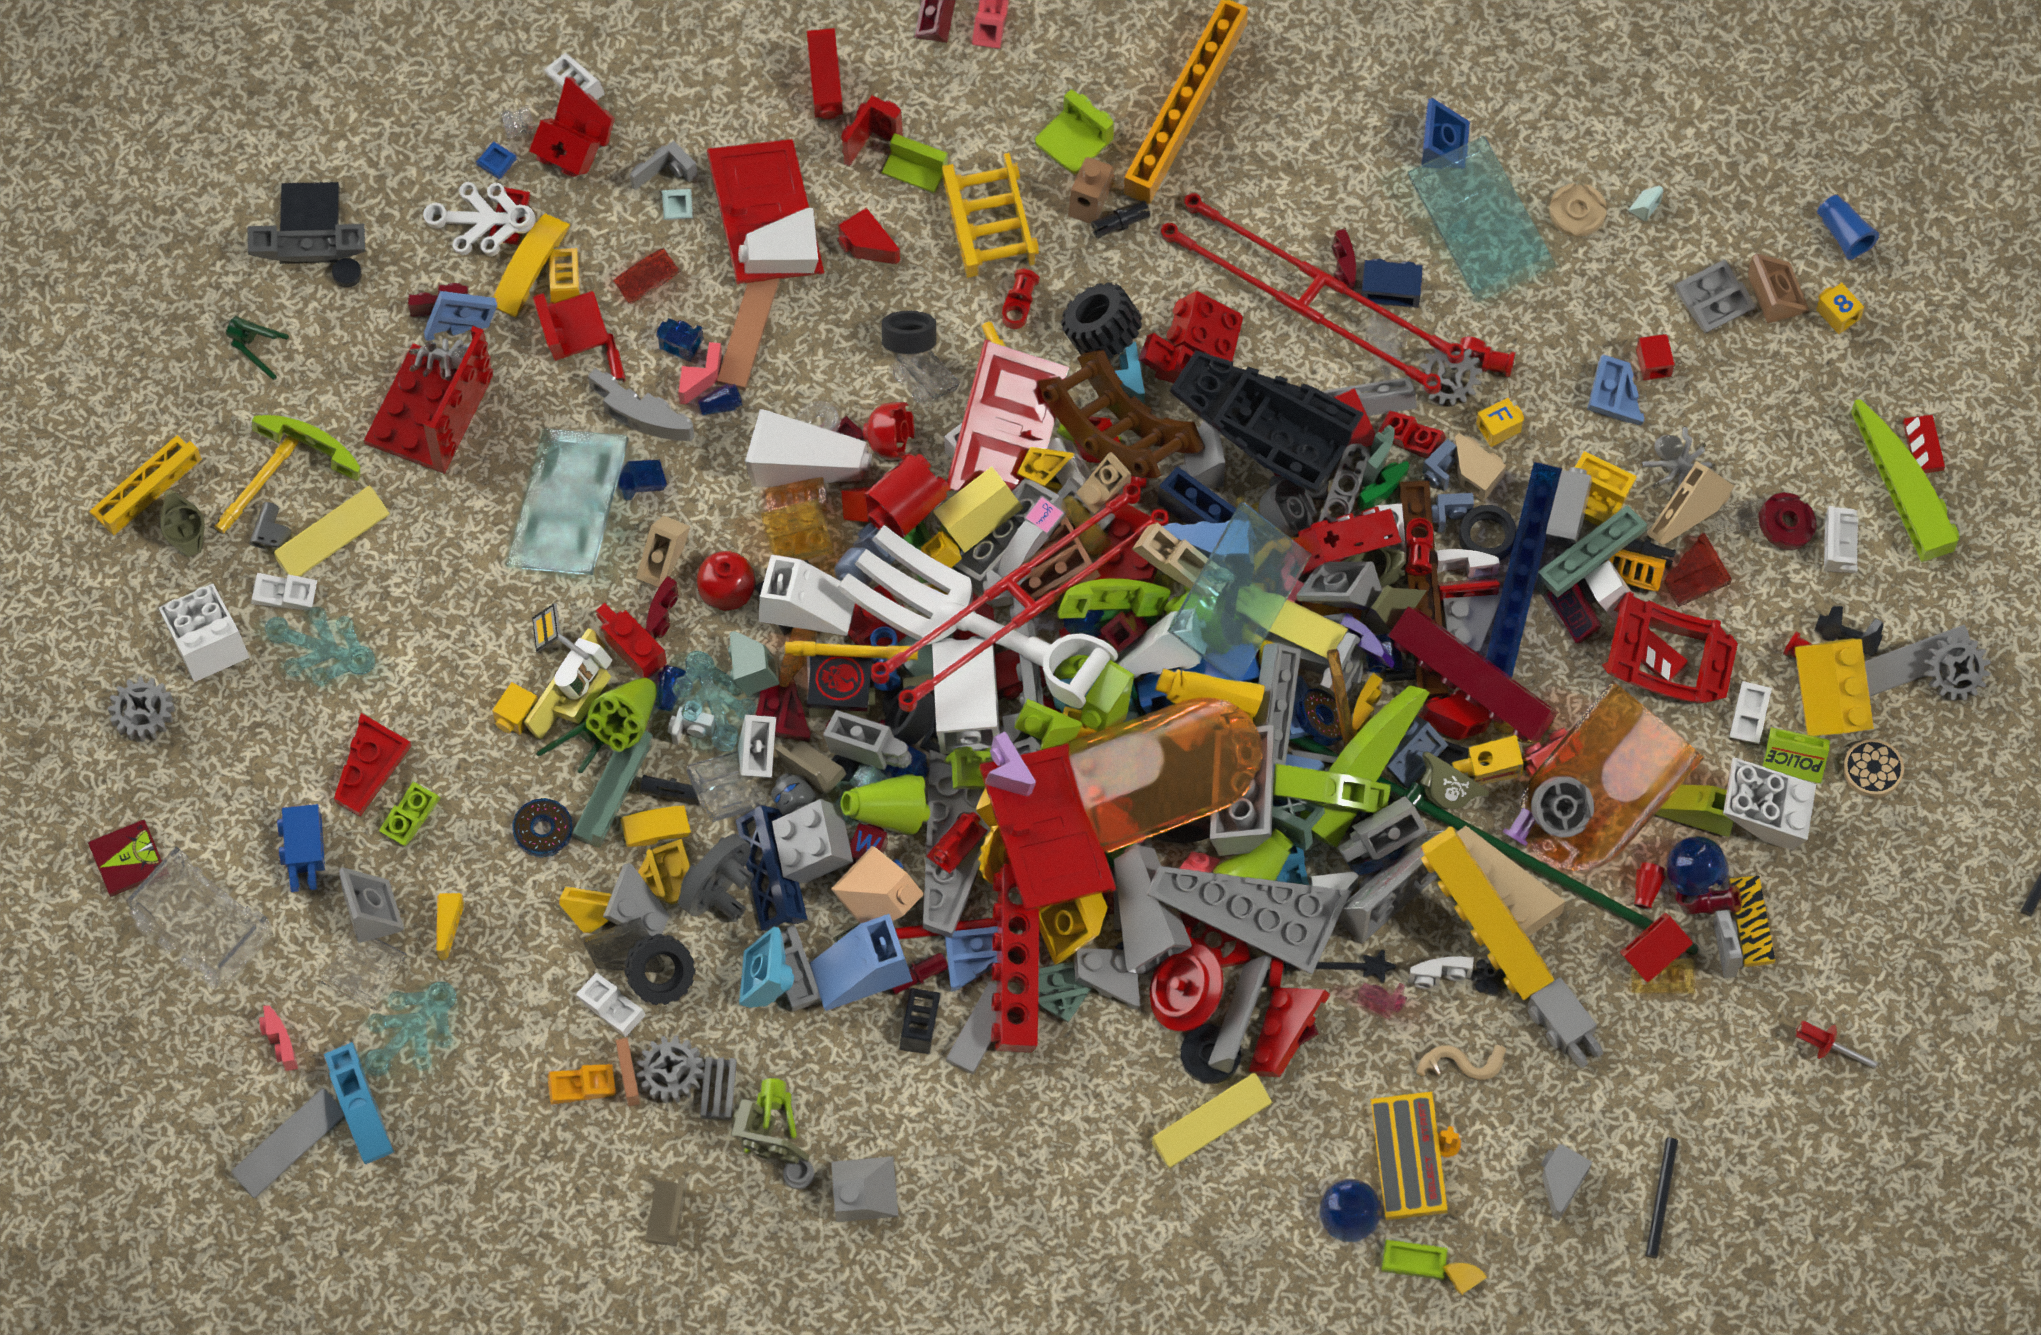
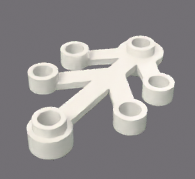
M471 182L462 184L459 193L464 201L471 202L479 212L446 211L442 204L432 203L425 208L423 213L427 224L435 229L441 228L445 224H476L463 236H458L454 239L452 245L459 255L470 253L472 249L471 244L494 225H504L492 237H486L481 242V249L484 254L495 256L500 250L501 243L513 233L528 232L534 226L536 219L532 209L525 205H516L507 196L504 187L500 183L491 184L487 189V194L493 202L500 203L507 213L494 212L479 195L476 186ZM473 189L471 195H464L466 190ZM495 190H501L498 196H492ZM435 215H442L440 220L433 221ZM526 217L523 223H517L519 218ZM462 242H466V243H467L466 246H465V248H463V249H458V248H457L460 243H462ZM488 244H495L493 249L486 250Z

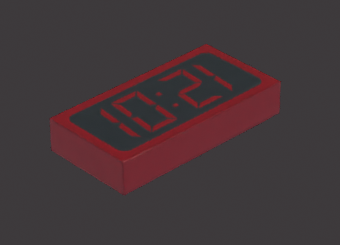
M1577 583L1559 597H1556L1551 591L1547 594L1575 643L1585 641L1602 627Z

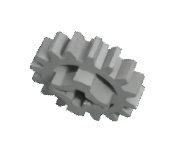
M1434 348L1435 355L1432 356L1426 353L1425 356L1429 362L1428 364L1420 363V367L1426 370V374H1431L1435 362L1438 361L1440 367L1437 375L1441 379V386L1452 387L1454 391L1453 394L1441 391L1437 394H1430L1429 398L1431 400L1439 396L1440 405H1444L1446 400L1449 399L1451 405L1456 406V399L1460 398L1466 403L1467 398L1465 395L1467 393L1476 395L1472 387L1473 385L1482 384L1480 380L1476 379V375L1483 373V370L1474 366L1480 361L1478 357L1469 358L1472 353L1470 348L1464 352V361L1458 364L1450 363L1447 355ZM1454 351L1451 353V355L1456 356L1460 354V352ZM1445 362L1452 370L1458 369V372L1455 374L1457 386L1449 378L1443 379V376L1447 374ZM1470 371L1469 382L1464 388L1462 385L1463 376ZM1429 382L1427 385L1435 386L1437 383Z
M1948 636V644L1943 640H1938L1937 645L1939 649H1929V653L1933 658L1932 660H1924V663L1930 666V670L1924 672V676H1932L1933 680L1928 685L1929 687H1939L1937 695L1943 696L1947 693L1949 700H1955L1957 695L1960 700H1967V692L1972 696H1976L1978 693L1975 687L1986 686L1985 682L1982 681V677L1990 676V672L1984 670V666L1991 662L1990 660L1982 659V656L1986 653L1985 649L1976 650L1978 641L1971 640L1967 644V636H1960L1958 642L1955 636ZM1954 648H1962L1955 655L1946 653ZM1973 660H1974V663H1975V671H1974V669H1973V663H1972ZM1954 663H1959L1958 667L1961 669L1960 673H1955L1956 668L1953 666ZM1939 665H1941L1942 676L1940 675ZM1963 680L1968 683L1963 687L1953 688L1959 681Z
M142 676L138 677L136 684H133L128 679L126 680L128 687L124 689L121 686H117L119 695L110 696L111 703L113 704L108 707L109 714L112 716L110 718L113 726H117V731L120 735L127 732L128 739L131 741L136 735H139L141 742H144L148 734L153 739H156L155 731L159 729L162 732H166L167 729L164 723L173 722L172 715L170 714L175 711V706L171 702L173 700L170 692H166V687L163 683L156 687L155 679L152 677L148 683H144ZM161 701V709L159 714H157L155 709L159 706L158 703ZM126 704L127 709L124 711L125 715L122 716L123 706Z
M663 1036L661 1039L662 1044L657 1045L652 1041L650 1042L652 1047L650 1052L642 1050L645 1061H637L639 1069L643 1070L637 1073L639 1081H644L641 1086L645 1092L650 1091L652 1099L655 1100L661 1095L663 1103L667 1104L670 1097H674L676 1103H679L680 1095L684 1094L688 1098L691 1097L689 1091L691 1087L694 1089L700 1088L696 1079L704 1078V1072L699 1068L705 1066L702 1058H698L700 1055L698 1048L691 1049L692 1045L688 1039L680 1044L678 1036H674L672 1042H668L666 1037ZM674 1052L681 1053L684 1056L679 1057L676 1054H674ZM674 1065L673 1072L667 1073L669 1071L668 1067ZM664 1082L668 1087L660 1086L657 1083Z

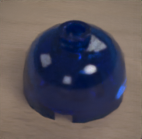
M1694 836L1683 839L1672 847L1667 857L1666 869L1670 884L1675 886L1677 892L1690 896L1706 894L1710 892L1708 887L1716 883L1719 887L1729 875V865L1720 845L1708 837Z
M1346 1178L1335 1182L1325 1191L1320 1202L1319 1217L1324 1228L1332 1237L1343 1242H1358L1376 1231L1381 1220V1202L1377 1192L1368 1183L1359 1179Z

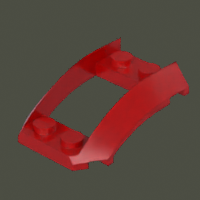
M1627 592L1613 610L1619 614L1608 662L1601 664L1606 672L1641 689L1678 700L1702 704L1727 698L1738 643L1731 634L1727 635L1720 626L1721 621L1717 619L1708 620L1680 613L1650 600L1645 602L1634 597V593ZM1649 626L1668 633L1706 641L1696 687L1667 681L1639 670Z

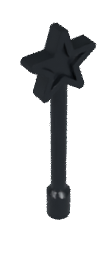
M1382 949L1376 958L1363 955L1365 963L1318 962L1315 969L1366 970L1363 973L1364 978L1376 975L1381 983H1385V972L1394 970L1396 964L1385 961V950ZM1285 962V971H1302Z

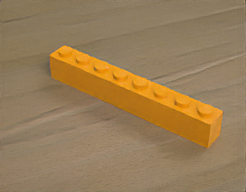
M1220 0L1124 177L1125 195L1139 201L1144 200L1148 205L1151 204L1247 26L1248 7L1232 0Z

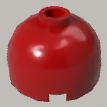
M907 402L883 403L873 410L868 422L863 426L864 439L868 440L873 452L883 459L902 460L907 454L911 455V452L905 453L908 437L914 439L915 425L912 411H906L905 409L906 406H909ZM897 443H903V446L897 448Z
M732 551L715 552L708 556L700 565L696 579L698 594L704 603L723 611L735 610L747 604L754 593L756 585L754 569L749 561L739 553Z

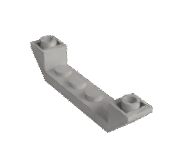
M992 570L986 571L987 581L983 582L984 591L1001 580L1002 577ZM1007 590L991 601L996 607L1014 604L1010 606L1011 619L1026 609ZM1034 618L1016 629L1017 632L1028 637H1036ZM1019 653L1020 663L1017 664L1016 669L1019 681L1023 682L1024 692L1020 693L1021 707L1023 708L1027 698L1044 705L1039 665L1024 659L1023 655ZM1019 713L1003 716L1004 725L1000 726V734L1006 732L1012 743L1028 739L1031 736L1014 728Z

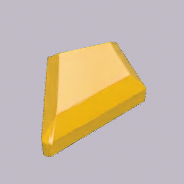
M1030 447L1017 474L1044 487L1074 456V453Z

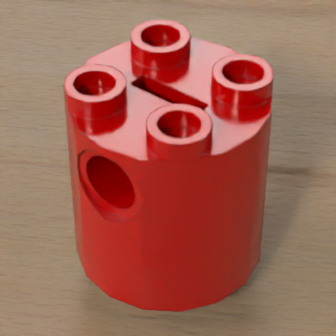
M907 454L896 467L887 472L864 493L867 517L878 530L885 525L895 534L904 538L938 504L947 498L950 486L942 477H935L929 470L931 467L930 463L921 454H918L916 457Z

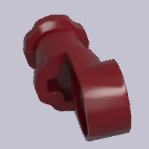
M1688 883L1680 887L1675 895L1677 903L1686 914L1707 913L1708 915H1713L1716 911L1725 910L1736 913L1741 910L1742 905L1741 893L1736 885L1730 886L1728 889L1714 890L1713 888L1701 889L1695 883ZM1698 894L1694 902L1684 903L1687 896Z

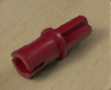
M938 953L917 964L912 962L908 969L913 981L892 988L894 994L897 995L918 983L923 985L924 980L946 970L948 963L944 955Z

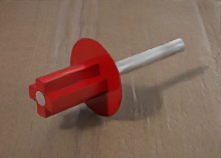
M1802 1020L1800 1026L1796 1029L1795 1037L1819 1048L1818 1059L1825 1057L1833 1048L1874 1069L1877 1066V1062L1836 1043L1837 1028L1835 1024L1825 1031Z

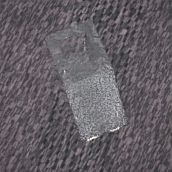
M1373 311L1365 335V341L1395 359L1402 361L1403 356L1398 355L1400 347L1406 348L1410 331ZM1368 352L1385 380H1390L1392 372L1398 373V368Z

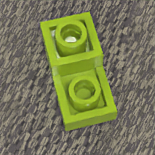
M413 781L398 807L394 805L379 831L406 846L441 797Z

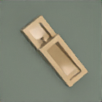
M1158 522L1147 526L1132 548L1163 573L1211 601L1216 598L1230 577L1185 539L1179 541Z

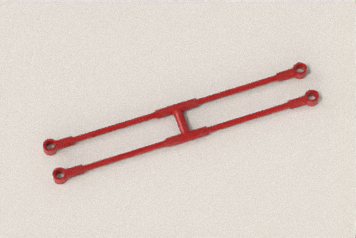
M1190 193L1185 197V208L1189 213H1200L1212 221L1220 222L1299 268V271L1314 279L1299 300L1283 291H1277L1197 245L1195 240L1179 232L1177 225L1174 223H1166L1161 228L1162 238L1166 242H1175L1189 251L1193 250L1275 297L1276 301L1317 325L1322 324L1405 372L1406 376L1423 385L1425 392L1428 394H1437L1441 390V379L1437 374H1426L1412 365L1408 366L1324 318L1323 314L1309 306L1324 285L1341 295L1345 294L1426 340L1430 346L1446 354L1450 363L1458 364L1465 358L1464 348L1461 344H1450L1436 335L1426 333L1351 290L1347 284L1311 265L1307 261L1302 262L1220 215L1219 211L1202 202L1200 195L1196 193ZM1192 201L1198 202L1196 205H1189ZM1168 230L1174 231V233L1171 235L1165 234V232ZM1454 351L1460 352L1457 356L1451 355ZM1429 382L1437 383L1435 386L1427 385Z
M1136 483L1126 484L1123 488V493L1107 503L1103 510L1030 562L1020 565L984 591L981 597L907 650L897 653L884 663H875L871 668L872 680L878 684L887 682L889 674L907 662L908 657L985 602L992 601L1007 590L1026 609L1012 618L1011 622L931 680L927 679L913 690L902 691L899 694V707L906 712L914 710L917 706V701L934 690L938 683L1013 629H1018L1059 600V596L1068 589L1075 586L1139 540L1147 526L1157 522L1161 526L1167 525L1168 513L1162 509L1154 510L1151 513L1150 520L1134 530L1133 535L1055 591L1051 590L1035 601L1017 582L1030 574L1034 567L1108 514H1114L1126 504L1137 503L1141 495L1139 485ZM1128 492H1134L1136 494L1130 495L1128 494ZM1160 518V519H1163V521H1160V522H1159V521H1156L1155 519ZM883 671L884 674L878 675L876 672ZM905 699H911L912 702L907 703V702H904L903 700H905Z

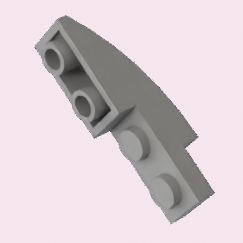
M597 368L588 375L590 388L605 398L603 400L604 412L615 420L632 429L659 438L677 441H691L694 438L692 421L682 413L678 415L671 410L670 405L661 397L655 398L647 393L640 399L633 390H625L618 385V381L610 373L605 372L603 374Z

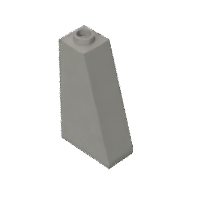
M1135 844L1127 847L1123 851L1124 854L1114 859L1126 968L1128 972L1146 974L1160 966L1168 957L1182 953L1192 947L1179 911L1146 895L1156 871L1161 865L1154 848Z

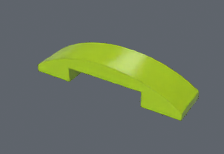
M257 415L253 417L252 431L276 443H279L283 434H286L331 456L332 470L356 481L360 478V466L356 459L340 442L323 430L306 422L284 416Z
M1091 580L1077 584L1066 591L1057 616L1059 618H1085L1088 610L1131 609L1135 616H1161L1171 592L1168 588L1137 580Z

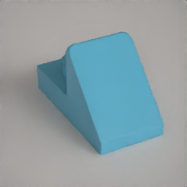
M1135 341L1124 349V354H1119L1121 370H1116L1115 372L1123 382L1120 386L1130 398L1135 396L1144 404L1145 391Z

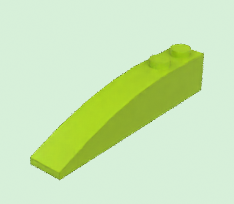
M1861 399L1855 400L1851 414L1921 562L1954 552L1960 537L1955 524H1951L1947 517V507L1944 500L1938 498L1921 466L1898 436Z
M1408 686L1364 725L1344 748L1328 772L1370 779L1376 782L1430 692L1415 686ZM1321 805L1324 807L1325 814L1312 827V836L1323 843L1337 847L1358 811L1332 805ZM1301 811L1300 818L1306 820L1311 815V812Z

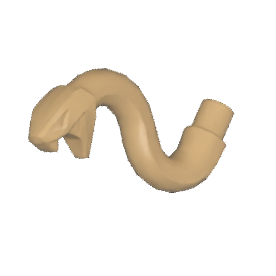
M1441 1045L1435 1047L1422 1057L1416 1073L1424 1077L1425 1071H1433L1437 1076H1440L1438 1061L1441 1058L1448 1057L1453 1059L1460 1070L1468 1077L1476 1080L1490 1079L1500 1072L1504 1064L1503 1058L1506 1048L1495 1045L1492 1054L1488 1057L1487 1064L1483 1068H1477L1470 1063L1465 1054L1458 1048L1450 1045Z

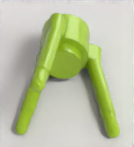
M777 1078L763 1080L761 1082V1092L757 1095V1105L761 1108L764 1107L763 1128L767 1129L769 1127L771 1110H778L784 1104L790 1136L793 1139L796 1138L797 1134L791 1106L792 1094L786 1092V1083ZM744 1148V1152L748 1154L750 1149Z

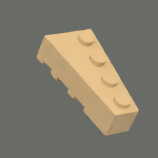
M1467 826L1457 831V834L1527 937L1562 914L1565 901Z

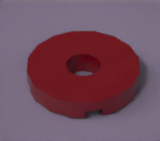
M1782 492L1774 494L1762 505L1759 512V526L1763 535L1771 544L1780 549L1791 551L1800 549L1807 544L1817 529L1816 516L1812 507L1808 503L1805 504L1799 500L1801 497L1793 493ZM1782 515L1792 519L1793 527L1787 526L1783 522Z

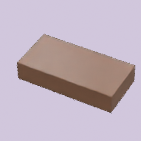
M628 1038L617 1039L615 1041L628 1107L639 1105L640 1100Z

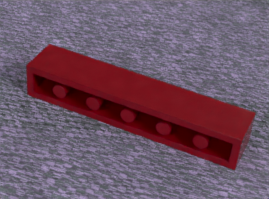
M1408 606L1388 635L1395 640L1393 644L1395 648L1406 655L1410 652L1419 658L1417 664L1429 672L1437 671L1442 675L1440 680L1453 690L1459 687L1466 693L1464 698L1476 707L1482 704L1490 710L1488 713L1490 718L1501 725L1506 722L1514 728L1512 734L1524 742H1527L1528 739L1538 742L1556 715L1560 713L1415 607Z

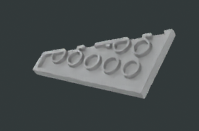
M930 750L928 805L930 807V817L927 821L926 855L963 813L970 814L975 812L980 817L976 808L984 791L982 789H953L952 764H946L945 757L947 755ZM981 818L979 824L988 830L984 835L987 836L991 829ZM984 836L951 874L926 857L923 929L952 938L979 873L981 862L978 858L983 853L980 847L984 845Z
M1159 866L1146 895L1300 970L1313 974L1351 891Z

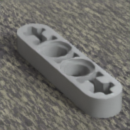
M1351 444L1344 451L1318 522L1328 520V523L1336 521V518L1331 517L1328 512V508L1334 504L1344 508V515L1350 514L1363 479L1366 464L1370 459L1369 451L1365 446ZM1355 452L1361 454L1360 459L1364 460V462L1358 461L1353 472L1349 470L1352 458L1348 455L1353 456ZM1342 478L1351 479L1355 485L1354 489L1350 492L1342 491L1338 486L1339 480Z

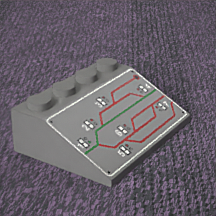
M1444 830L1427 831L1419 838L1416 837L1406 843L1402 848L1404 851L1397 857L1394 855L1389 857L1382 864V870L1375 877L1369 875L1360 884V890L1353 896L1349 894L1338 921L1361 944L1438 877L1436 871L1430 874L1423 864L1421 858L1425 855L1421 845Z

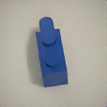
M319 805L282 808V819H277L279 837H284V847H279V857L281 865H286L291 892L298 891L300 887L298 873L308 872L307 881L310 890L318 889L317 871L325 870L322 814Z

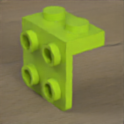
M1070 89L1064 95V110L1036 136L1035 144L1071 174L1075 175L1079 173L1086 157L1094 159L1114 139V122L1105 111L1100 112L1095 108L1085 95L1078 94L1073 89Z

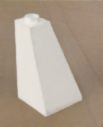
M760 409L745 463L751 485L755 487L862 481L864 470L868 471L870 468L872 454L868 453L865 441Z

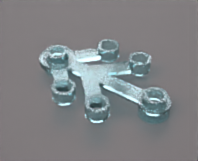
M313 607L308 613L311 624L316 626L321 640L291 630L288 622L282 617H273L265 625L267 638L271 642L282 643L287 641L314 651L300 658H290L285 662L284 669L290 677H297L304 669L328 659L336 658L341 660V662L326 669L319 667L313 671V683L318 687H324L329 684L330 679L347 672L364 675L369 673L375 666L376 659L373 651L368 647L360 646L354 632L353 620L348 616H342L336 621V629L339 630V634L344 635L349 649L337 646L326 621V611L322 607ZM317 612L323 614L320 620H314L312 616ZM343 622L350 623V627L346 630L341 629L340 625ZM281 628L284 630L283 634L279 636L273 635L275 629ZM359 657L366 659L364 664L357 665L355 663ZM291 664L299 665L296 671L288 670ZM320 673L327 675L323 681L316 680V676Z
M692 651L685 659L687 672L683 677L677 678L672 689L677 696L684 698L690 694L693 682L696 679H699L702 687L692 701L685 703L681 711L682 717L690 722L696 721L707 701L710 711L714 715V722L717 727L712 736V742L721 751H731L735 747L739 735L737 729L728 723L722 704L734 710L742 719L745 718V715H753L756 705L750 699L738 700L716 686L712 679L726 686L731 694L740 695L743 693L739 686L734 685L731 676L715 667L713 659L707 653Z
M436 982L426 992L403 993L395 991L389 995L388 1003L392 1010L401 1011L406 1007L405 1005H424L417 1013L385 1016L375 1013L369 1016L367 1025L373 1033H381L386 1028L403 1027L383 1050L374 1049L366 1055L365 1065L370 1074L374 1076L385 1075L391 1068L392 1058L414 1035L415 1054L413 1056V1064L420 1071L429 1069L432 1059L428 1053L427 1021L435 1012L437 1031L434 1033L433 1038L436 1046L447 1048L452 1044L453 1037L449 1031L448 1010L454 1006L457 996L451 984ZM439 993L447 995V998L442 1002L435 999ZM395 997L403 998V1002L400 1005H394L392 1000ZM375 1019L383 1021L382 1025L378 1028L371 1026L372 1021ZM441 1034L449 1036V1039L444 1043L437 1040ZM425 1056L428 1058V1061L425 1065L417 1064V1059ZM377 1060L384 1061V1066L380 1069L373 1067V1063Z

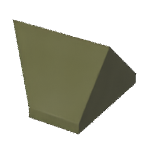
M1386 585L1361 623L1369 630L1389 635L1408 606L1416 607L1427 590L1392 588Z

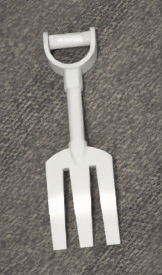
M885 525L879 530L872 541L914 573L947 592L948 595L907 576L867 549L861 554L855 565L889 592L929 616L930 619L889 600L849 573L836 588L872 615L918 641L973 601V588L969 577L926 555ZM973 611L927 645L944 639L957 628L962 631L969 630L988 639L1005 626ZM1012 630L995 642L1022 654L1024 659L1042 666L1047 687L1051 694L1061 702L1075 708H1082L1086 703L1085 694L1102 672L1107 662L1110 660L1115 662L1118 658L1116 650L1110 644L1086 634L1067 635L1050 644L1037 637H1028ZM1076 655L1089 656L1070 684L1060 681L1053 675L1056 667L1063 660Z

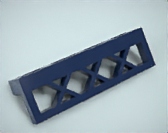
M763 805L735 821L739 836L751 846L746 867L749 872L754 874L750 884L761 931H768L784 922L799 924L805 922L808 918L799 882L783 877L772 821L783 817L779 809ZM755 820L756 830L753 837H751L747 824ZM758 846L761 847L763 853L759 865L755 860ZM765 874L768 875L770 882L766 892L762 890L761 885ZM771 902L775 903L777 916L769 919L768 910Z

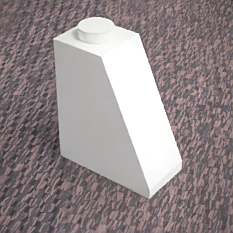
M813 208L803 209L748 233L744 244L739 246V261L744 262L745 273H814L818 262Z

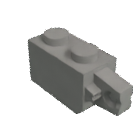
M1404 796L1352 826L1354 832L1350 834L1351 839L1338 848L1347 862L1359 856L1363 859L1369 856L1373 860L1380 859L1427 832V829L1415 806Z

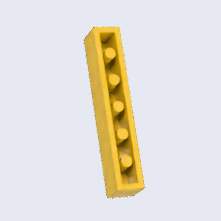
M1453 826L1421 845L1425 855L1421 858L1423 864L1430 874L1436 871L1441 879L1437 882L1440 889L1447 898L1451 895L1457 902L1454 909L1463 922L1466 920L1470 921L1474 927L1470 932L1479 946L1483 944L1487 946L1490 951L1487 957L1496 970L1502 968L1507 976L1503 980L1511 993L1518 992L1521 998L1525 1000L1555 981L1550 969Z

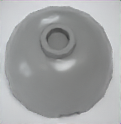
M1568 776L1552 777L1542 782L1535 790L1531 800V812L1535 822L1545 832L1557 837H1572L1582 832L1586 828L1585 825L1588 823L1589 818H1592L1594 800L1590 790L1580 781Z

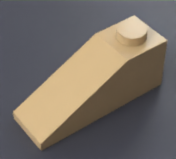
M1696 461L1646 535L1662 545L1668 543L1717 512L1728 501L1730 493L1735 486L1710 468Z

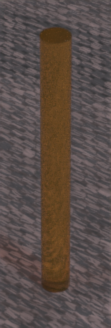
M1332 649L1327 651V657L1345 748L1354 738L1339 650Z

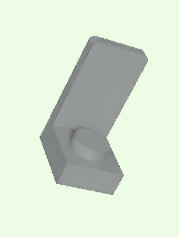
M673 140L667 146L664 145L658 148L653 157L645 163L641 162L633 168L630 174L631 187L636 190L668 165L678 178L683 176L690 182L697 176L696 163Z

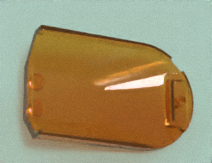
M1611 681L1531 777L1525 787L1520 803L1521 809L1525 808L1531 811L1532 797L1542 782L1552 777L1568 776L1580 781L1590 790L1594 800L1592 818H1589L1588 823L1585 825L1586 828L1582 832L1572 837H1557L1549 834L1535 822L1525 840L1539 858L1556 868L1567 871H1586L1598 868L1613 860L1627 847L1705 757L1617 683Z
M1216 698L1186 700L1069 741V760L1084 809L1105 853H1110L1234 804L1250 789L1251 781L1256 772L1260 770L1263 755L1261 737L1251 718L1236 705Z

